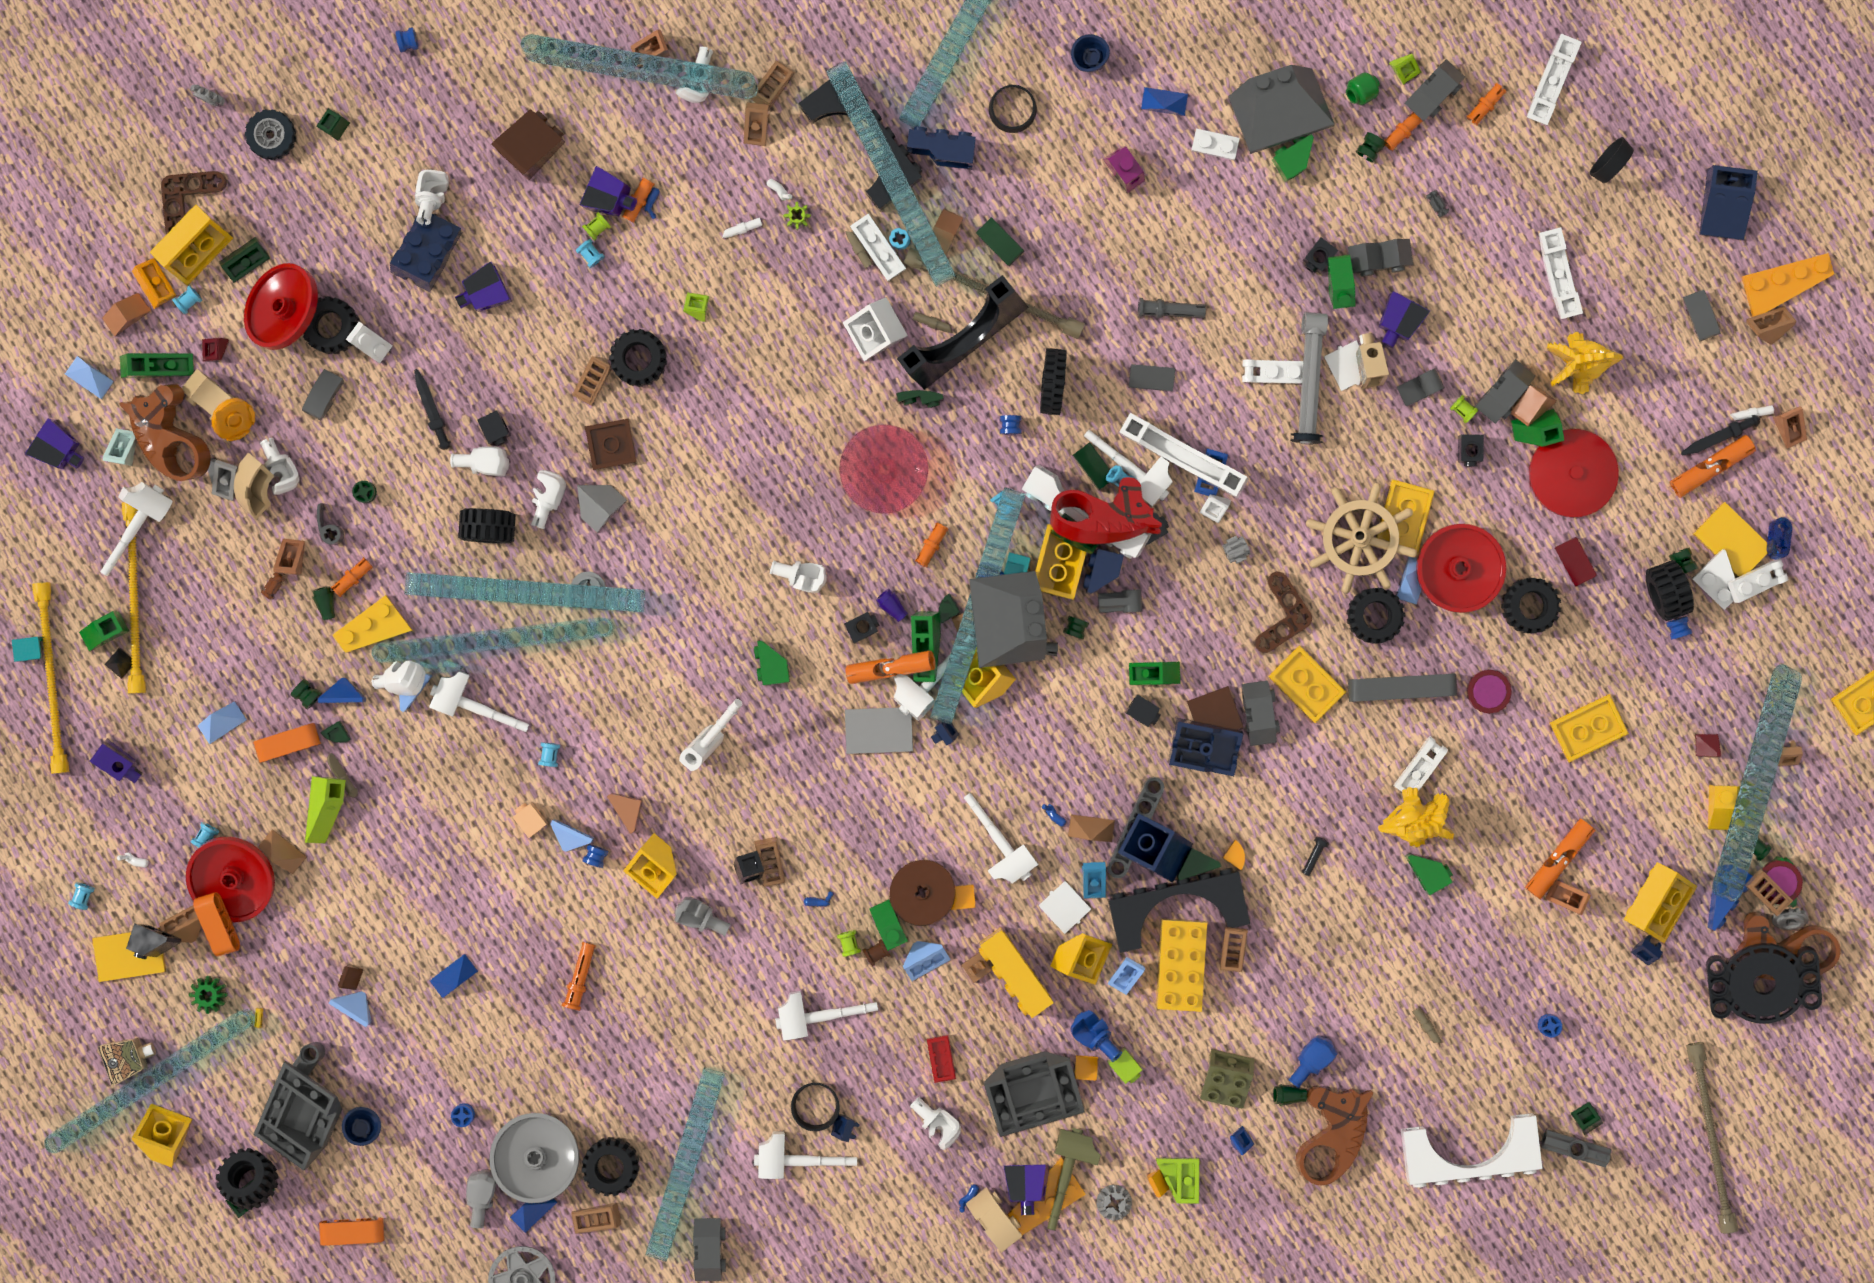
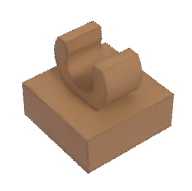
M1791 740L1790 747H1784L1783 741H1780L1775 757L1776 766L1799 765L1803 756L1802 747H1796L1794 740Z
M979 952L961 964L973 983L992 971Z

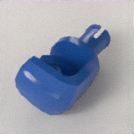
M1090 1010L1081 1012L1075 1017L1071 1026V1034L1078 1042L1089 1047L1092 1051L1100 1049L1112 1062L1121 1056L1122 1051L1109 1040L1111 1032L1103 1019L1100 1020Z
M1319 1035L1313 1037L1301 1050L1298 1057L1301 1065L1288 1080L1300 1088L1301 1084L1311 1073L1318 1075L1321 1070L1328 1067L1338 1054L1332 1041Z

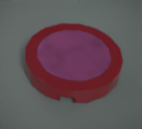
M1491 669L1482 670L1473 675L1466 690L1472 707L1479 712L1487 714L1497 713L1504 709L1509 703L1512 694L1511 684L1507 677L1499 671Z
M1782 860L1771 861L1764 865L1762 870L1792 900H1795L1799 896L1803 885V879L1797 867ZM1763 879L1757 885V888L1759 889L1766 881ZM1769 885L1761 894L1764 896L1772 887ZM1775 891L1767 900L1771 902L1778 893ZM1781 897L1775 904L1780 905L1785 899Z

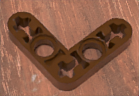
M208 171L169 175L163 178L161 192L166 234L174 227V221H169V217H181L182 219L186 215L184 195L214 193L224 190L227 180L222 173ZM203 176H206L205 180L212 181L214 176H217L222 182L218 183V187H215L213 184H206L207 189H204L205 182ZM184 178L183 185L185 191H182L183 188L181 186L174 187V191L172 192L171 189L166 187L170 184V180H173V182L176 184L182 183L181 179ZM192 178H198L200 181L199 188L191 190L188 185ZM172 202H178L180 205V210L176 214L169 212L168 208Z
M1282 572L1271 573L1267 579V584L1287 616L1256 637L1255 647L1262 653L1272 651L1307 628L1312 622L1310 611L1287 576ZM1275 575L1277 578H1283L1281 582L1283 588H1286L1287 585L1290 590L1284 591L1280 596L1277 594V592L1281 591L1279 586L1272 585ZM1286 594H1293L1296 598L1295 604L1291 607L1286 606L1283 602ZM1300 604L1302 608L1298 610L1302 615H1307L1305 619L1306 624L1302 622L1297 623L1298 615L1296 612L1291 615L1289 610L1295 609ZM1282 624L1289 627V634L1286 637H1281L1277 633V628ZM1273 630V634L1279 642L1275 643V640H1272L1268 643V649L1260 647V638L1268 639L1272 636L1269 632Z

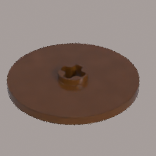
M917 860L903 866L894 876L890 886V902L894 911L902 920L916 926H928L939 922L949 913L955 901L956 889L952 876L942 865L930 860ZM920 888L928 889L925 892L926 897L917 896L920 893Z

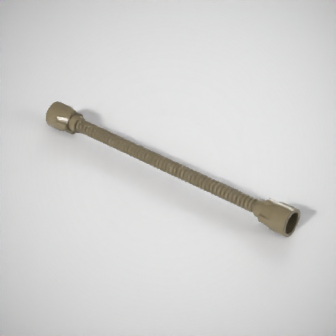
M910 247L904 260L905 265L919 271L921 268L925 270L930 269V271H935L937 274L940 273V275L951 280L953 279V281L956 280V282H961V284L969 286V288L971 287L974 290L987 294L985 290L986 285L975 280L973 281L971 278L968 279V277L957 272L955 273V271H950V269L947 270V268L936 263L934 264V262L932 263L930 259L926 258V254ZM1028 305L1029 308L1025 310L1026 312L1034 314L1036 317L1039 316L1041 319L1044 318V320L1052 322V324H1057L1059 328L1063 329L1062 333L1079 339L1085 323L1068 317V319L1059 318L1056 315L1054 316V314L1051 315L1049 312L1046 313L1044 310L1033 307V305Z
M1696 1042L1694 1045L1690 1043L1686 1045L1689 1063H1693V1067L1696 1069L1695 1072H1697V1083H1699L1698 1088L1702 1100L1710 1153H1712V1164H1714L1713 1169L1721 1203V1214H1718L1720 1232L1723 1234L1739 1231L1736 1213H1732L1731 1207L1728 1206L1729 1201L1725 1179L1723 1178L1724 1173L1721 1167L1715 1125H1713L1714 1120L1712 1109L1710 1108V1098L1708 1097L1709 1092L1706 1086L1705 1072H1703L1704 1061L1707 1060L1704 1042Z

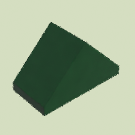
M1191 847L1177 874V878L1180 881L1222 866L1219 861Z

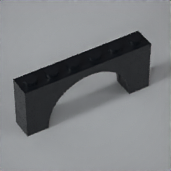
M840 71L798 104L812 124L828 116L846 115L861 120L875 132L883 149V164L877 180L866 191V194L876 208L881 211L921 181L922 176L920 174L923 171L916 162H910L907 158L909 153L902 144L899 146L893 140L896 136L888 126L886 128L883 127L880 123L882 118L875 109L870 110L867 106L869 101L861 91L857 93L853 87L855 82L849 74L844 76Z
M1003 275L985 288L987 297L984 306L978 315L959 333L931 347L922 348L913 345L897 358L908 375L924 390L1029 308Z
M1233 868L1220 870L1219 875L1212 876L1211 872L1198 875L1199 879L1192 881L1186 878L1180 881L1176 880L1177 884L1168 886V882L1156 884L1155 889L1146 890V887L1133 889V894L1125 895L1124 892L1111 894L1112 898L1107 900L1119 952L1142 948L1141 930L1148 913L1159 902L1174 895L1192 894L1207 899L1221 912L1227 927L1235 928L1250 924L1239 872L1233 871Z

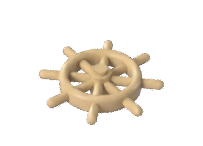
M1379 483L1372 485L1368 501L1356 500L1348 503L1340 489L1334 487L1331 493L1339 508L1331 514L1326 523L1312 519L1306 521L1308 528L1323 532V544L1326 553L1311 560L1310 566L1317 568L1331 560L1338 569L1346 573L1341 589L1345 594L1350 592L1354 576L1376 574L1383 588L1389 589L1391 582L1384 568L1391 563L1396 553L1412 558L1417 556L1415 549L1399 545V530L1397 527L1398 523L1413 515V510L1407 508L1392 516L1389 511L1377 504L1381 490ZM1365 510L1360 526L1352 511ZM1373 513H1376L1384 520L1369 529ZM1344 516L1351 530L1337 527L1336 524ZM1389 528L1390 542L1374 537ZM1333 535L1350 540L1334 548L1332 538ZM1371 546L1381 548L1387 551L1385 555L1380 560H1378ZM1354 547L1348 564L1339 555ZM1362 550L1371 565L1358 566Z

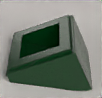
M328 108L316 127L339 141L350 122Z
M1590 1102L1571 1112L1572 1117L1584 1135L1603 1124L1601 1117Z

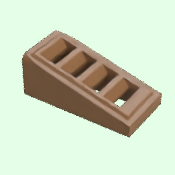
M776 60L752 91L750 99L757 104L769 105L770 110L795 72ZM775 70L779 71L786 77L782 79L774 73ZM770 77L779 82L780 85L777 86L769 80ZM767 85L768 87L773 89L774 92L771 93L770 91L765 89L764 86Z
M592 356L572 396L592 406L612 370L611 365ZM596 365L604 369L603 373L593 369V366ZM589 373L600 377L599 381L589 377ZM588 381L596 385L595 389L588 387L584 382ZM581 388L592 393L591 397L581 393Z
M776 837L754 841L763 868L764 866L776 863L778 866L769 869L764 868L762 875L763 886L767 887L786 883ZM774 847L771 850L761 851L764 848ZM774 854H775V857H776V858L768 859V860H763V859H762V857L770 856V855H774ZM779 872L780 876L766 878V874Z
M1759 870L1744 885L1777 917L1793 901L1763 870ZM1764 879L1766 882L1757 890L1755 887ZM1770 885L1772 888L1763 896L1761 893ZM1776 891L1778 893L1777 896L1769 902L1767 899ZM1783 897L1785 900L1775 908L1773 905Z
M1225 927L1220 970L1242 972L1248 929ZM1229 934L1242 935V938L1229 937ZM1228 942H1236L1241 944L1240 946L1228 945ZM1227 949L1239 950V953L1227 952ZM1226 957L1238 958V961L1228 960Z
M618 1203L571 1212L575 1234L613 1229L621 1225ZM598 1213H602L603 1222H604V1223H602V1224H600V1219H599V1214H598ZM589 1214L593 1215L595 1225L591 1226ZM584 1215L586 1227H582L580 1217Z

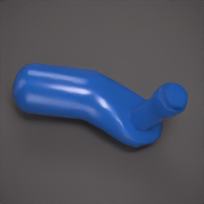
M658 188L651 189L646 200L647 203L644 206V211H647L652 219L656 218V214L653 213L651 208L660 193Z
M1042 805V809L1046 810V813L1053 822L1061 827L1066 825V819L1057 814L1053 805Z
M828 892L825 901L816 897H806L803 901L804 905L829 906V901L834 893Z
M971 1185L967 1195L959 1200L961 1205L959 1211L961 1213L965 1211L966 1203L977 1195L979 1190L977 1185Z

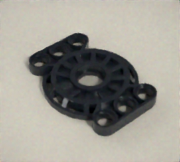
M1759 943L1739 950L1728 962L1720 955H1713L1706 961L1710 1008L1716 1018H1726L1733 1011L1737 1016L1746 1021L1769 1024L1789 1017L1798 1010L1801 1004L1808 1010H1815L1822 1004L1819 958L1816 950L1810 946L1800 948L1795 955L1783 946L1772 943ZM1804 953H1812L1814 955L1813 960L1810 962L1802 961L1801 957ZM1713 962H1721L1723 964L1722 969L1713 971L1710 968ZM1808 973L1816 976L1815 980L1811 983L1803 981V977ZM1767 974L1775 979V987L1766 993L1756 991L1753 984L1759 975ZM1716 982H1722L1725 985V988L1720 992L1712 989ZM1809 994H1815L1818 997L1817 1001L1812 1004L1807 1003L1805 998ZM1725 1003L1727 1008L1724 1012H1717L1714 1009L1715 1005ZM1788 1007H1792L1787 1012L1779 1015V1013L1785 1011ZM1745 1011L1749 1014L1755 1015V1018L1747 1016L1742 1012ZM1775 1015V1017H1772V1018H1760L1761 1016H1767V1017H1768V1016Z

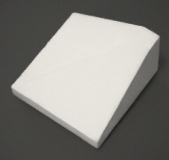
M1210 494L1199 513L1219 523L1228 509L1231 500Z

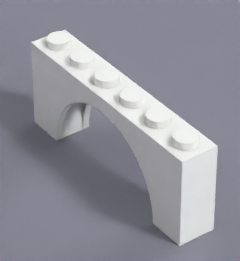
M1533 1113L1510 1116V1131L1503 1147L1490 1159L1474 1165L1454 1164L1440 1157L1430 1145L1426 1129L1423 1126L1401 1129L1407 1182L1413 1185V1187L1418 1188L1425 1187L1426 1183L1435 1182V1185L1448 1184V1180L1457 1179V1182H1468L1472 1177L1486 1180L1493 1178L1492 1175L1501 1174V1177H1511L1515 1175L1514 1172L1523 1171V1174L1537 1173L1536 1170L1542 1169L1536 1116Z

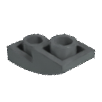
M1704 289L1683 297L1699 342L1721 334Z
M324 369L312 387L302 407V411L321 421L333 405L332 399L344 384L343 378Z

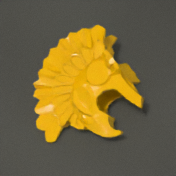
M1579 332L1568 335L1569 347L1555 342L1554 344L1548 343L1547 349L1553 355L1561 358L1567 364L1551 381V386L1553 387L1562 380L1564 381L1567 377L1572 376L1574 393L1584 394L1589 392V384L1593 383V379L1598 378L1608 368L1624 359L1622 354L1606 349L1601 344L1584 340L1583 333L1579 334Z
M1411 787L1402 790L1404 802L1398 805L1383 820L1382 825L1378 826L1380 832L1400 837L1408 841L1410 846L1415 845L1417 848L1425 844L1427 838L1439 836L1453 840L1454 833L1444 826L1450 805L1448 796L1438 793L1432 801L1424 806L1421 804L1418 789Z

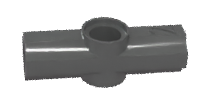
M1546 1129L1541 1140V1148L1605 1168L1611 1157L1610 1148ZM1576 1143H1580V1151L1573 1154L1571 1147Z

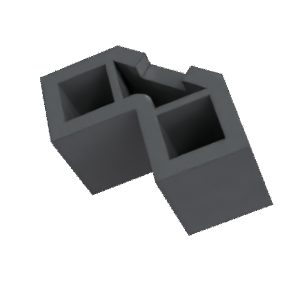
M1446 59L1404 104L1422 121H1425L1429 115L1434 118L1442 109L1439 105L1450 93L1454 96L1463 87L1460 82L1465 76Z
M1393 239L1380 243H1362L1348 247L1353 273H1360L1361 277L1372 276L1375 271L1390 269L1392 273L1405 271V267L1413 265L1410 239Z
M1515 359L1503 371L1495 384L1481 397L1475 407L1495 424L1501 418L1505 420L1513 410L1511 407L1525 393L1528 387L1532 385L1531 383L1536 376Z
M1268 680L1242 684V700L1246 714V729L1250 746L1277 743L1276 733H1280L1279 721L1275 720L1273 702H1276L1274 689H1270Z
M721 1218L694 1219L693 1261L695 1281H722V1272H726V1258L722 1259L721 1243L726 1240V1227L721 1226Z

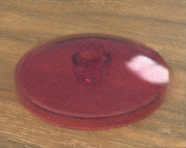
M893 425L871 426L857 433L843 450L839 467L840 479L847 495L861 508L879 514L895 513L914 503L924 490L928 478L927 456L920 442L908 431Z

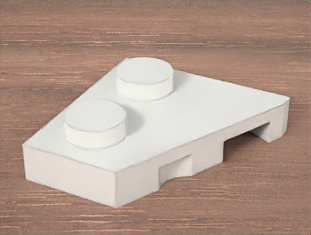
M1723 548L1692 579L1725 610L1734 601L1727 582L1735 579L1726 550Z

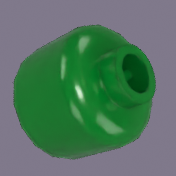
M1366 72L1352 78L1347 83L1346 95L1352 103L1361 106L1372 101L1379 94V80L1374 75Z

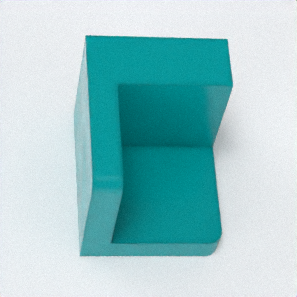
M1009 552L1004 574L1027 572L1031 558Z
M43 637L12 640L14 662L41 659L40 641H43Z

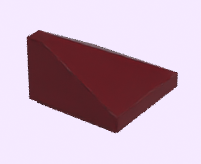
M202 339L203 361L222 360L229 339Z
M1695 734L1696 756L1721 757L1718 734Z

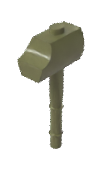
M1072 1128V1132L1060 1129L1054 1154L1064 1156L1065 1158L1051 1215H1049L1050 1219L1047 1229L1056 1231L1075 1160L1098 1166L1101 1154L1094 1149L1093 1138L1082 1135L1083 1130Z

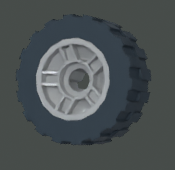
M265 109L255 113L253 117L251 116L249 123L246 124V143L261 158L270 160L281 159L283 156H287L289 151L294 148L296 129L292 121L282 112ZM274 131V137L269 139L266 133Z

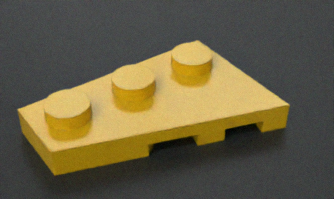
M385 595L334 633L333 637L345 653L413 630L388 596Z

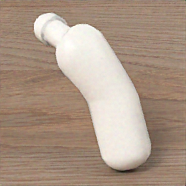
M773 179L767 181V186L775 190L781 200L792 199V195L788 194L780 183Z
M129 852L125 853V855L117 856V860L125 859V861L133 866L145 868L149 864L147 859L137 858Z

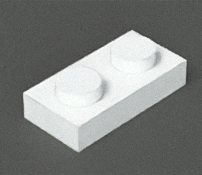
M1196 128L1191 151L1234 161L1240 138Z
M360 322L357 323L346 338L348 342L378 363H381L392 348L389 342Z

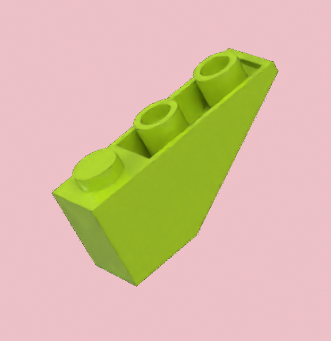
M312 776L305 843H326L343 804L346 780Z

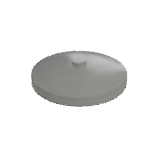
M542 1113L524 1114L506 1123L495 1136L489 1157L493 1178L501 1190L508 1196L526 1203L547 1202L561 1195L573 1182L578 1171L580 1159L578 1144L570 1129L560 1120Z

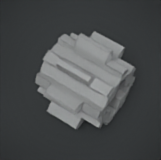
M1234 536L1227 539V543L1222 545L1230 563L1236 562L1238 564L1247 560L1246 556L1251 554L1243 536L1239 538Z

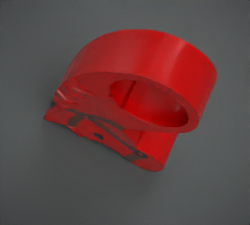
M1125 477L1120 481L1118 494L1112 503H1107L1079 490L1063 491L1052 502L1051 527L1060 536L1075 542L1085 544L1119 542L1137 537L1143 533L1160 534L1161 530L1159 528L1162 527V523L1153 517L1154 508H1150L1143 500L1140 482L1131 477ZM1066 507H1076L1086 512L1089 517L1082 521L1072 522L1062 518L1058 511Z

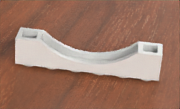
M1132 413L1129 414L1120 430L1122 436L1237 499L1249 480L1247 476L1184 444Z
M1041 465L1034 467L1022 488L1023 491L1027 492L1026 496L1034 501H1042L1045 503L1044 507L1050 511L1054 498L1059 493L1065 491L1059 477ZM1066 507L1058 511L1061 514L1066 513L1077 522L1089 517L1087 513L1076 507ZM1143 533L1128 540L1106 543V545L1118 547L1121 549L1120 553L1130 559L1132 557L1136 558L1140 556L1152 534Z

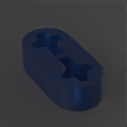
M1785 517L1775 519L1769 525L1767 553L1774 560L1784 558L1790 552L1792 524Z

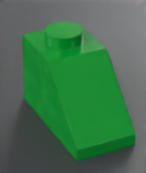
M1350 255L1328 257L1329 297L1333 309L1356 306L1355 284Z
M1180 661L1129 663V684H1181Z
M1412 854L1405 855L1427 895L1430 896L1453 883L1450 878L1453 874L1447 864L1443 866L1438 861Z
M889 899L869 908L887 951L908 942V938Z

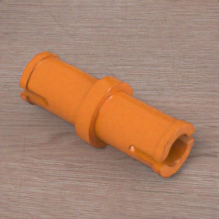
M1495 83L1486 96L1478 100L1479 104L1466 116L1467 119L1472 120L1471 122L1477 126L1489 111L1492 112L1494 110V105L1507 91L1504 88L1501 89L1502 86Z
M1412 112L1402 123H1398L1396 129L1384 139L1386 142L1385 146L1393 151L1405 138L1408 139L1411 136V132L1423 121Z
M642 177L634 195L631 194V197L637 199L636 207L633 211L626 209L622 217L633 223L635 222L642 206H645L647 203L646 199L655 185L653 182Z
M936 522L930 536L924 540V546L915 562L926 568L928 567L933 555L940 549L939 545L949 530L947 527Z
M363 557L350 571L347 569L344 572L345 575L331 588L339 597H342L354 584L357 585L359 583L358 580L371 570L373 566Z

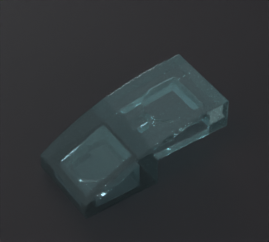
M440 659L438 666L416 660V663L420 664L426 672H456L463 670L464 667L446 659Z

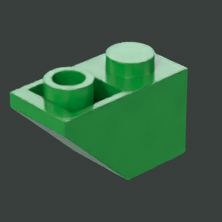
M1312 134L1293 140L1294 145L1288 149L1286 146H1283L1274 152L1276 156L1273 157L1272 162L1285 183L1304 172L1307 168L1314 139Z
M1554 409L1547 410L1529 426L1519 419L1511 421L1515 441L1542 447L1564 441L1562 422Z
M112 611L93 621L79 633L89 652L129 632V629L120 612Z
M757 641L758 646H754L755 659H760L761 667L757 668L758 682L762 681L763 685L790 682L788 660L764 641Z

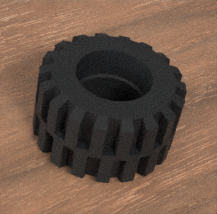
M325 296L323 299L320 297L317 301L314 317L303 333V338L311 347L325 354L345 352L348 350V346H353L346 338L357 325L358 315L355 314V310L336 297ZM327 313H336L340 316L342 322L340 332L332 338H324L318 330L320 319Z
M643 329L629 330L630 332L622 333L620 338L615 339V344L610 349L611 355H609L615 374L622 381L632 386L643 387V385L652 384L651 382L657 381L659 376L664 373L665 365H667V353L662 342L653 333ZM635 345H643L651 353L650 364L641 371L630 369L625 360L626 353Z
M466 508L460 510L458 538L464 541L508 544L514 542L516 514L510 511Z
M1671 560L1646 570V585L1651 601L1663 620L1669 621L1693 612L1694 599L1692 590L1683 569L1676 561Z
M1525 578L1516 581L1507 588V593L1503 595L1504 603L1501 604V609H1504L1503 617L1507 618L1509 626H1513V629L1522 633L1546 631L1545 629L1551 628L1553 622L1558 620V612H1561V607H1559L1561 598L1557 596L1558 591L1552 588L1553 585L1551 583H1547L1541 578ZM1530 592L1539 595L1543 602L1541 614L1534 619L1526 618L1520 610L1521 598Z
M1384 588L1366 589L1355 595L1354 599L1350 601V607L1346 613L1348 614L1347 624L1350 625L1351 628L1349 629L1351 632H1354L1358 639L1372 644L1392 640L1395 635L1400 633V628L1405 623L1403 622L1405 612H1403L1404 606L1403 603H1400V598ZM1375 602L1384 605L1388 611L1387 623L1379 629L1368 627L1363 617L1365 608Z
M608 1137L607 1139L599 1140L591 1146L583 1159L582 1173L584 1172V1181H587L589 1183L588 1187L595 1189L597 1194L603 1193L604 1196L609 1197L611 1194L617 1196L621 1192L624 1193L634 1183L640 1168L638 1164L639 1156L635 1154L637 1151L635 1148L632 1149L629 1142L625 1143L621 1138L613 1139V1137ZM604 1155L617 1156L624 1166L621 1176L615 1179L604 1177L598 1169L600 1158Z
M242 1148L238 1149V1153L231 1152L228 1159L225 1157L222 1160L224 1162L223 1166L219 1165L217 1169L220 1174H216V1180L219 1181L216 1184L220 1190L219 1193L240 1209L252 1210L253 1206L255 1208L261 1207L262 1202L266 1204L269 1201L267 1198L269 1196L273 1197L275 1194L273 1189L278 1187V1183L275 1181L279 1179L278 1174L275 1172L277 1170L276 1167L257 1150L254 1151L251 1148H247L245 1151ZM250 1170H255V1177L252 1183L245 1188H239L242 1176Z

